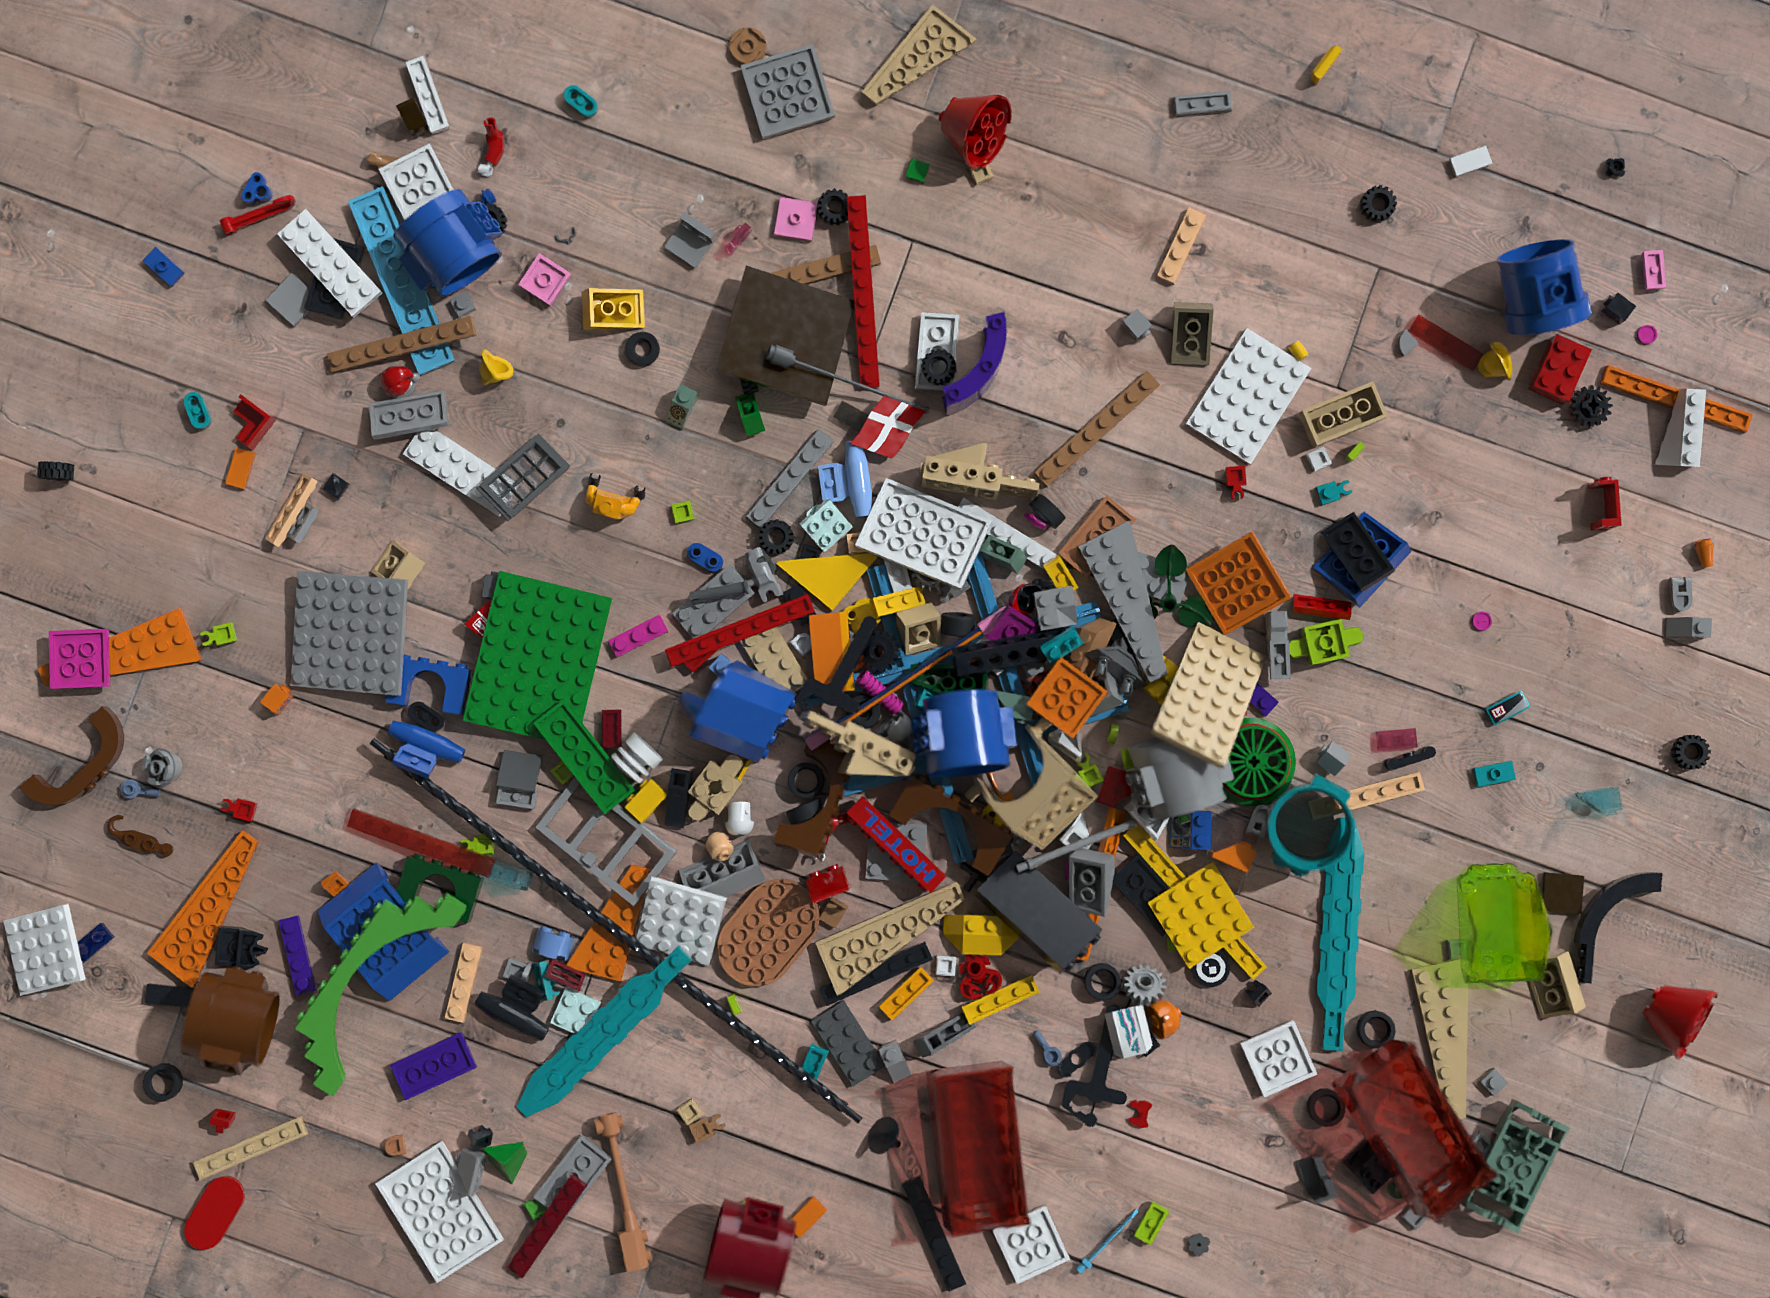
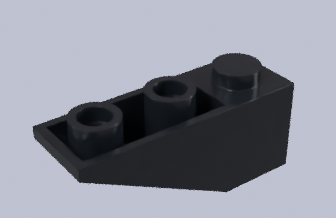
M671 768L665 815L666 826L684 828L690 794L688 790L691 788L693 771Z

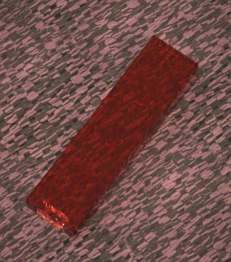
M1420 314L1417 315L1408 330L1409 333L1471 371H1474L1480 358L1484 355Z

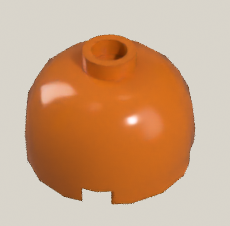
M1161 999L1156 1004L1152 1002L1150 1006L1146 1005L1147 1019L1151 1017L1154 1026L1150 1027L1159 1039H1166L1177 1032L1181 1017V1011L1177 1006L1175 1007L1171 1002Z

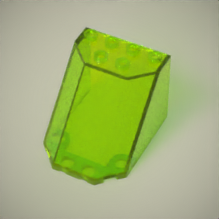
M1512 863L1472 864L1464 875L1461 874L1457 878L1461 971L1465 983L1543 980L1553 929L1535 876L1529 872L1523 873L1519 871L1517 866Z

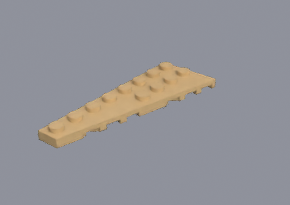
M958 882L816 942L837 996L843 994L964 902L965 898Z
M1468 957L1411 969L1438 1091L1452 1121H1455L1446 1099L1459 1119L1466 1118Z

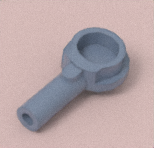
M133 779L126 780L121 785V793L126 798H135L140 794L160 796V789L142 787Z
M1036 1031L1032 1035L1044 1051V1062L1049 1066L1058 1065L1062 1059L1061 1051L1056 1047H1050L1040 1031Z

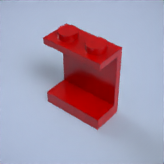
M1601 477L1594 480V483L1588 485V489L1603 488L1606 519L1592 522L1591 531L1611 530L1622 526L1619 481L1612 480V477Z

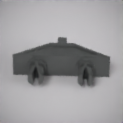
M1123 637L1114 640L1112 647L1097 648L1083 653L1097 663L1094 677L1098 676V680H1105L1108 671L1123 682L1120 695L1123 694V698H1131L1132 690L1148 685L1133 656L1127 652V640Z

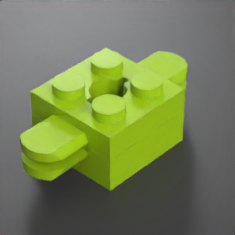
M1342 619L1300 628L1302 638L1289 642L1290 657L1300 658L1306 656L1308 666L1350 657L1348 647L1360 644L1363 640V632L1358 627L1344 629Z

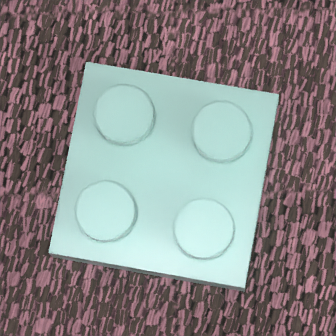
M565 988L550 1023L577 1034L592 1019V1016L599 1010L602 1002L580 992L576 993Z

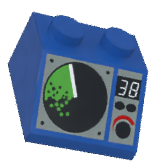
M1197 810L1170 817L1169 848L1211 850L1212 811Z

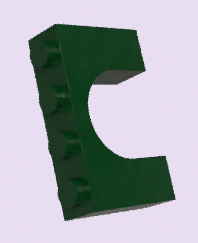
M414 853L413 856H407L396 891L403 901L407 903L409 899L413 901L416 896L419 897L424 881L433 874H441L452 881L456 892L455 898L466 905L465 912L459 921L471 922L484 877H481L479 872L469 870V872L461 871L462 867L457 865L444 866V862L437 859H432V862L425 860V856Z

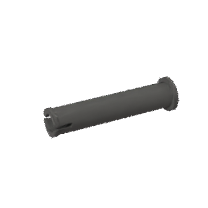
M744 579L743 582L690 592V600H692V604L742 593L749 594L748 583Z

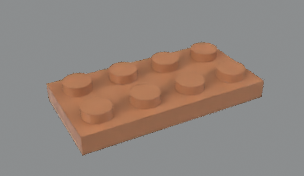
M1106 495L1058 552V555L1087 579L1091 571L1078 547L1127 521L1132 525L1136 519Z

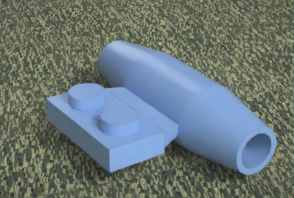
M847 441L845 465L832 463L818 466L822 499L824 502L828 498L834 503L841 502L850 497L856 518H864L869 516L872 509V489L868 462L864 449L849 444L851 441Z

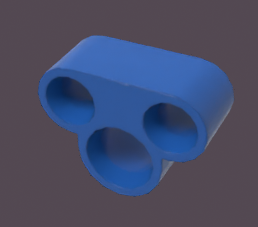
M253 173L242 192V199L249 205H254L258 201L265 203L272 198V191L266 185L267 180L261 173ZM257 178H261L259 182H255ZM266 188L265 196L259 197V190ZM249 194H252V197L250 199H247V196Z

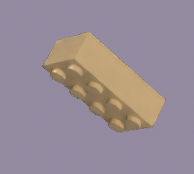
M1373 381L1303 409L1298 413L1313 448L1380 422L1388 417Z

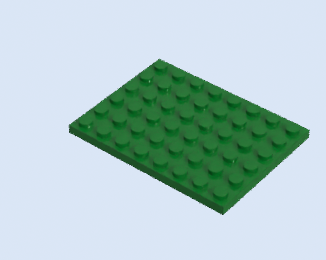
M499 571L463 721L546 740L533 723L564 699L581 722H583L612 598Z

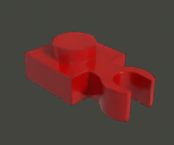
M1245 466L1226 467V486H1232L1231 499H1235V492H1239L1240 498L1243 499L1244 492L1241 486L1247 485Z
M237 798L236 803L231 799H223V801L229 803V807L227 809L221 808L222 811H234L232 817L253 822L258 803Z

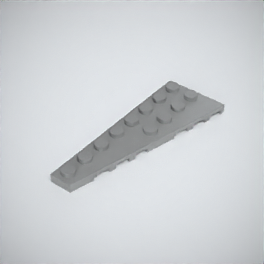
M1127 521L1080 545L1078 548L1149 683L1168 673L1130 522Z

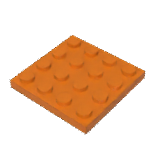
M1253 531L1186 569L1224 635L1292 598Z

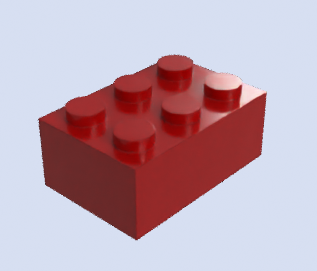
M1559 334L1554 335L1549 340L1528 390L1562 405L1566 404L1571 399L1592 349Z

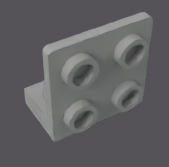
M683 212L680 216L681 223L666 243L665 248L692 267L697 268L717 239L714 231L686 212Z

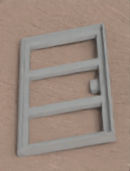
M575 777L535 828L635 906L648 890L651 878H657L676 855L677 850L618 804L612 810L633 825L636 830L603 871L594 865L598 859L597 856L590 851L583 856L576 849L604 815L600 808L597 809L570 845L547 827L580 785V782ZM644 834L666 853L632 895L609 876L641 835Z

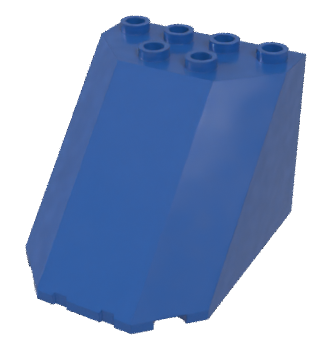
M736 660L724 669L719 680L716 681L698 713L688 736L755 762H759L761 758L765 760L770 751L768 746L772 745L779 735L776 731L778 728L781 729L788 719L786 713L789 709L793 710L797 703L795 701L797 693Z

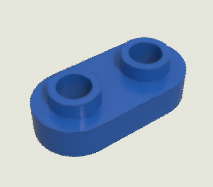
M693 543L689 546L687 554L693 562L711 572H717L723 567L724 562L720 554L701 543ZM695 549L700 550L698 556H695L693 553ZM713 558L717 560L715 565L710 564V560Z

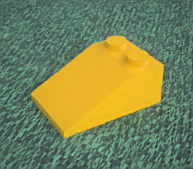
M588 288L581 292L583 330L645 328L643 290Z

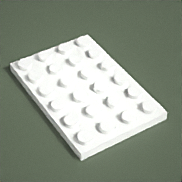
M1246 328L1185 425L1248 465H1251L1312 368L1301 361L1298 362L1293 356Z
M886 478L855 547L953 588L962 590L992 521Z
M443 1140L376 1183L379 1191L437 1283L504 1240L476 1194L473 1197L468 1196L457 1170L458 1164Z

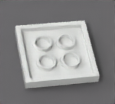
M431 144L379 169L404 220L427 202L454 190Z
M1294 1020L1240 1042L1263 1097H1267L1317 1075Z
M1046 1205L1028 1212L1027 1221L1026 1214H1024V1219L1019 1216L992 1229L1017 1284L1070 1260Z

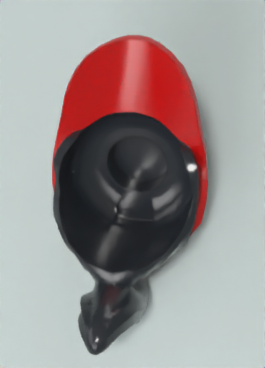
M1038 578L1030 584L1019 585L1011 592L1008 598L1009 606L1028 617L1035 608L1032 593L1048 589L1053 584V581Z

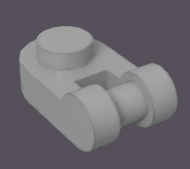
M1670 577L1669 587L1672 607L1677 611L1688 610L1692 605L1691 577H1683V579ZM1679 586H1683L1684 592H1679Z
M1257 805L1254 807L1244 831L1245 835H1253L1258 840L1263 841L1268 829L1271 809L1268 806ZM1255 822L1262 824L1260 830L1254 828Z

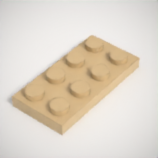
M777 627L740 641L761 674L793 692L802 689L808 678Z

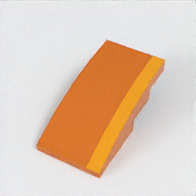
M847 612L809 615L814 678L826 685L831 683L851 645ZM854 673L851 674L844 692L855 691Z

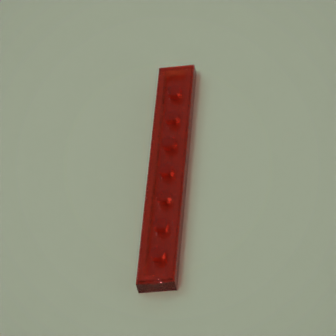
M356 808L352 809L347 825L351 829L487 878L491 876L496 861L495 858Z

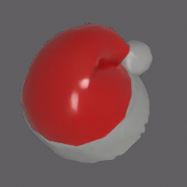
M391 366L381 373L380 385L383 391L393 399L408 397L415 390V383L420 380V375L412 373L409 368L404 366Z

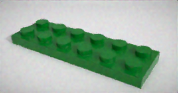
M564 699L533 723L604 814L635 791Z

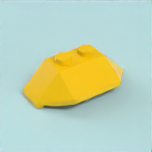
M944 916L943 934L962 954L1002 955L1020 938L997 916Z

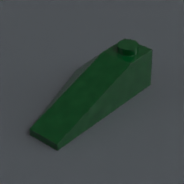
M911 664L910 672L922 664ZM934 665L910 681V684L940 694L969 690H988L989 672L973 673L970 676L962 677L957 676L954 665Z

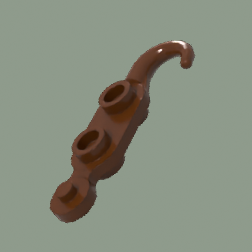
M115 815L108 821L107 828L109 833L118 838L127 847L145 853L158 851L165 857L173 853L174 849L171 844H160L154 836L135 830H116L114 822L117 819H123V815Z

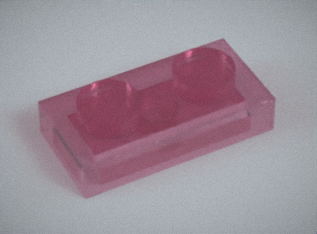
M1416 728L1376 732L1378 751L1418 747Z

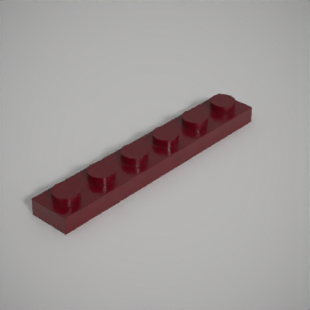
M571 1174L507 1266L509 1270L523 1279L588 1184L574 1174Z

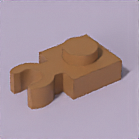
M716 1114L711 1121L704 1117L689 1125L696 1143L714 1136L713 1129L721 1130L725 1127V1123L721 1125L716 1123V1119L720 1118L721 1114Z

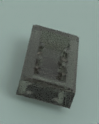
M842 401L833 418L860 432L868 414Z

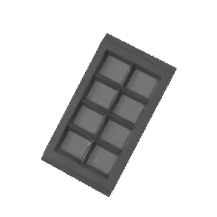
M538 433L476 489L509 522L566 472L570 465Z

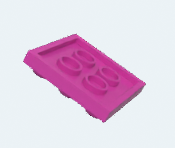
M109 629L49 631L50 689L111 687Z

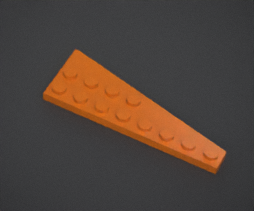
M181 608L109 638L110 675L202 661ZM50 663L38 668L45 686H50Z
M245 830L240 832L147 952L148 955L191 988L196 985L218 936V928L224 923L259 844V841Z

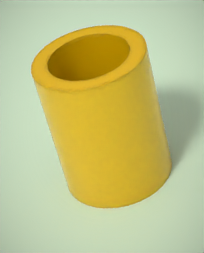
M1299 340L1288 348L1298 362L1309 355Z

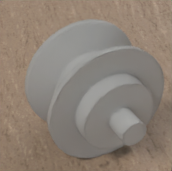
M1011 830L1013 837L1010 845L1014 844L1016 846L1019 844L1020 847L1024 846L1022 842L1025 839Z

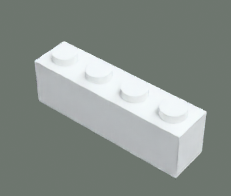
M1679 389L1672 410V416L1667 425V431L1654 465L1700 467L1706 390Z

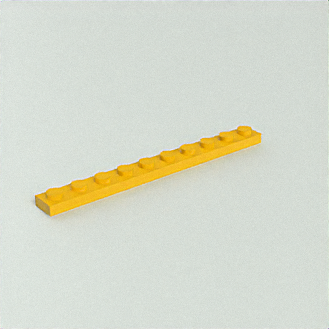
M1138 823L1136 827L1129 829L1122 835L1170 888L1186 878ZM1241 937L1223 947L1252 980L1267 968Z

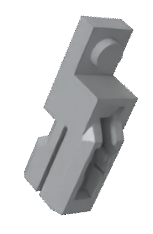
M1287 611L1265 613L1267 661H1269L1270 679L1291 678L1289 640H1287Z

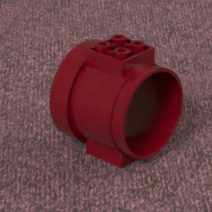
M746 1197L744 1203L724 1198L707 1258L703 1283L720 1287V1294L727 1297L760 1298L761 1294H770L773 1297H778L791 1254L796 1220H788L782 1217L784 1210L782 1205Z

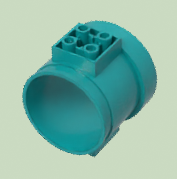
M1314 773L1309 784L1299 785L1285 792L1276 801L1269 816L1268 831L1274 848L1271 854L1273 863L1281 868H1284V866L1290 868L1291 873L1300 878L1302 875L1307 877L1310 871L1323 870L1338 863L1349 851L1355 834L1354 818L1347 804L1351 795L1350 791ZM1314 791L1328 795L1341 806L1345 814V829L1340 841L1331 850L1321 855L1305 856L1293 852L1283 844L1276 831L1275 822L1280 808L1289 798L1302 792Z

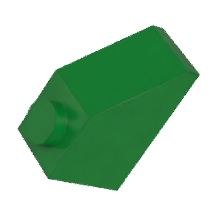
M754 393L735 397L747 436L765 431Z

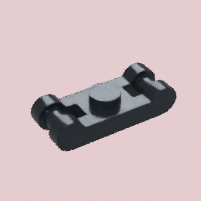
M1426 746L1416 754L1414 751L1404 753L1403 758L1400 759L1388 758L1384 761V766L1388 770L1402 768L1434 757L1436 750L1432 746Z

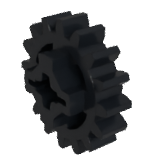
M1593 385L1588 386V389L1584 386L1581 388V392L1576 391L1574 393L1576 397L1570 399L1574 402V404L1569 406V408L1574 409L1570 415H1576L1575 422L1581 420V426L1587 423L1589 427H1593L1594 423L1596 426H1599L1601 421H1607L1606 416L1612 413L1608 410L1613 407L1612 404H1608V401L1612 398H1606L1607 391L1600 392V386L1595 390ZM1586 395L1585 400L1580 402L1581 398ZM1590 403L1591 406H1594V409L1588 407V404ZM1602 410L1601 414L1596 418L1597 412Z

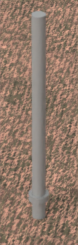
M1132 819L1036 858H1028L1025 862L1016 865L1018 872L1026 869L1032 870L1034 866L1136 827L1137 823L1135 819Z

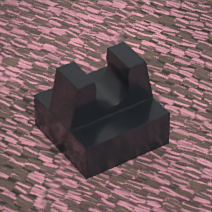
M1255 980L1253 983L1257 987L1256 990L1250 991L1247 988L1245 992L1260 1007L1272 992L1263 983Z
M480 1125L478 1132L475 1133L473 1129L468 1131V1137L471 1142L470 1147L473 1152L491 1145L493 1132L490 1127L486 1129L483 1125Z

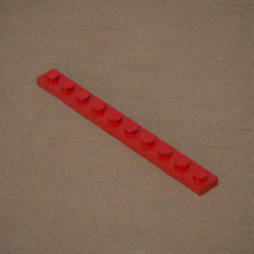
M866 195L847 196L860 384L871 388L880 387Z

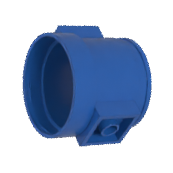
M461 189L446 192L421 206L398 226L393 235L405 252L398 259L419 289L436 288L440 296L450 295L466 287L494 266L502 255L494 243V240L502 234L499 223L490 216L485 204L481 203V201L470 202Z
M1555 239L1536 242L1509 250L1497 258L1506 309L1503 313L1508 333L1532 335L1551 332L1575 325L1591 316L1589 296L1586 291H1583L1573 240Z
M991 690L959 691L932 696L922 701L924 713L911 718L910 728L914 737L913 750L916 757H925L926 775L928 777L972 776L996 772L1010 767L1008 749L1017 746L1012 707H999L998 692Z

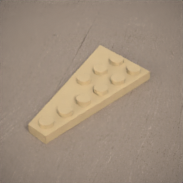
M932 4L863 89L862 95L875 105H878L977 42V39Z

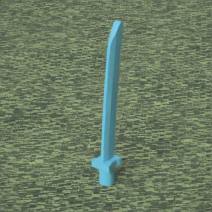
M1137 1209L1126 1218L1088 1259L1085 1256L1082 1258V1263L1076 1268L1079 1273L1082 1274L1087 1268L1090 1269L1092 1267L1091 1261L1138 1213Z

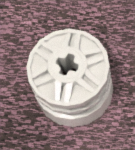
M633 732L625 741L630 749L627 751L622 747L618 748L623 757H620L617 753H614L611 757L623 773L638 783H642L644 779L639 772L648 776L649 773L645 766L648 765L655 769L662 762L663 758L645 740Z

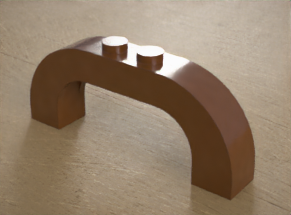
M101 706L88 719L101 735V748L66 785L56 788L50 785L41 775H32L19 789L30 799L46 805L71 803L82 797L86 792L90 793L96 787L95 783L99 779H104L110 773L109 769L117 762L122 753L124 731L117 715L108 706Z

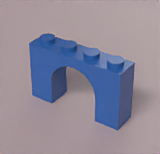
M404 655L401 695H386L385 702L408 706L414 679L423 672L433 671L439 674L445 683L446 691L442 712L464 715L472 670L467 669L468 665L456 663V667L448 666L449 662L437 660V664L429 663L430 659L418 657L417 661L411 660L410 655Z

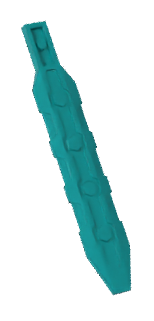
M1339 818L1326 852L1335 847L1340 841L1345 829V818ZM1355 818V834L1349 851L1338 863L1324 869L1326 878L1325 894L1322 899L1323 925L1319 945L1321 956L1316 992L1324 1008L1323 1050L1343 1051L1345 1012L1356 995L1357 977L1355 976L1356 953L1359 948L1358 921L1359 913H1361L1362 899H1360L1361 875L1364 869V849Z
M678 946L652 972L632 977L604 1008L601 1007L577 1034L571 1036L564 1043V1047L532 1074L517 1108L526 1117H529L558 1104L574 1089V1085L601 1062V1059L613 1047L619 1045L643 1018H647L660 1005L665 986L692 958Z

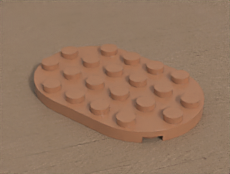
M774 879L761 884L747 897L724 925L718 939L719 960L723 969L731 978L744 985L763 986L775 982L786 973L811 943L818 930L820 920L817 902L812 903L809 890L793 880Z

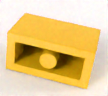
M646 779L639 786L641 790L636 795L633 793L625 801L627 803L625 808L641 823H644L668 796V793L654 779L650 781Z

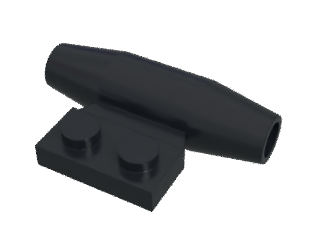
M511 974L501 992L502 998L483 991L480 992L474 1005L491 1019L519 1034L540 1041L544 1040L550 1027L532 1014L539 1007L545 994L544 991Z

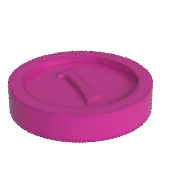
M1652 325L1642 326L1637 332L1638 340L1643 344L1654 342L1657 338V330Z
M1481 611L1473 616L1472 624L1477 630L1484 631L1490 628L1492 618L1487 612Z

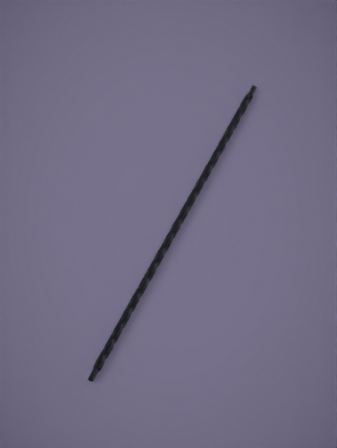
M373 738L370 745L392 763L396 752L392 749L389 750ZM397 767L458 816L464 818L476 830L487 836L494 844L511 855L526 869L534 873L548 886L559 892L575 907L582 910L598 925L605 928L616 939L630 947L633 952L656 968L663 961L636 938L625 932L609 917L600 913L591 903L576 894L560 879L553 876L537 861L530 858L519 847L505 839L502 834L488 823L482 821L470 809L459 803L443 788L434 784L430 778L427 779ZM678 973L671 980L696 1001L702 1003L705 1008L719 1019L725 1021L737 1033L749 1040L760 1051L774 1059L777 1064L790 1074L797 1077L809 1089L820 1095L836 1110L845 1113L856 1123L862 1120L863 1117L848 1107L847 1102L840 1099L829 1088L814 1079L812 1075L791 1061L784 1053L768 1043L757 1032L743 1024L740 1019L719 1005L681 973Z

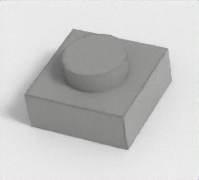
M467 291L450 300L459 318L477 310Z
M1492 1068L1479 1080L1493 1096L1508 1084L1495 1068Z

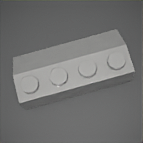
M749 839L733 846V853L725 861H715L708 857L679 870L684 886L722 897H728L762 882L766 878Z

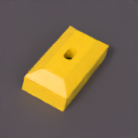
M1338 45L1329 48L1312 71V82L1316 85L1319 83L1342 52V48Z

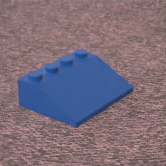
M1363 512L1358 517L1394 569H1396L1411 553L1408 543L1369 514ZM1331 548L1313 567L1343 596L1359 608L1389 577H1385L1362 592Z

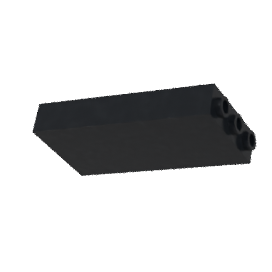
M1015 851L977 889L975 896L1060 975L1064 971L1068 973L1074 967V961L1078 957L1080 959L1083 958L1088 952L1086 948L1090 944L1094 946L1100 940L1102 928L1035 867L1032 870L1026 869L1018 872L1016 865L1025 862L1026 859Z

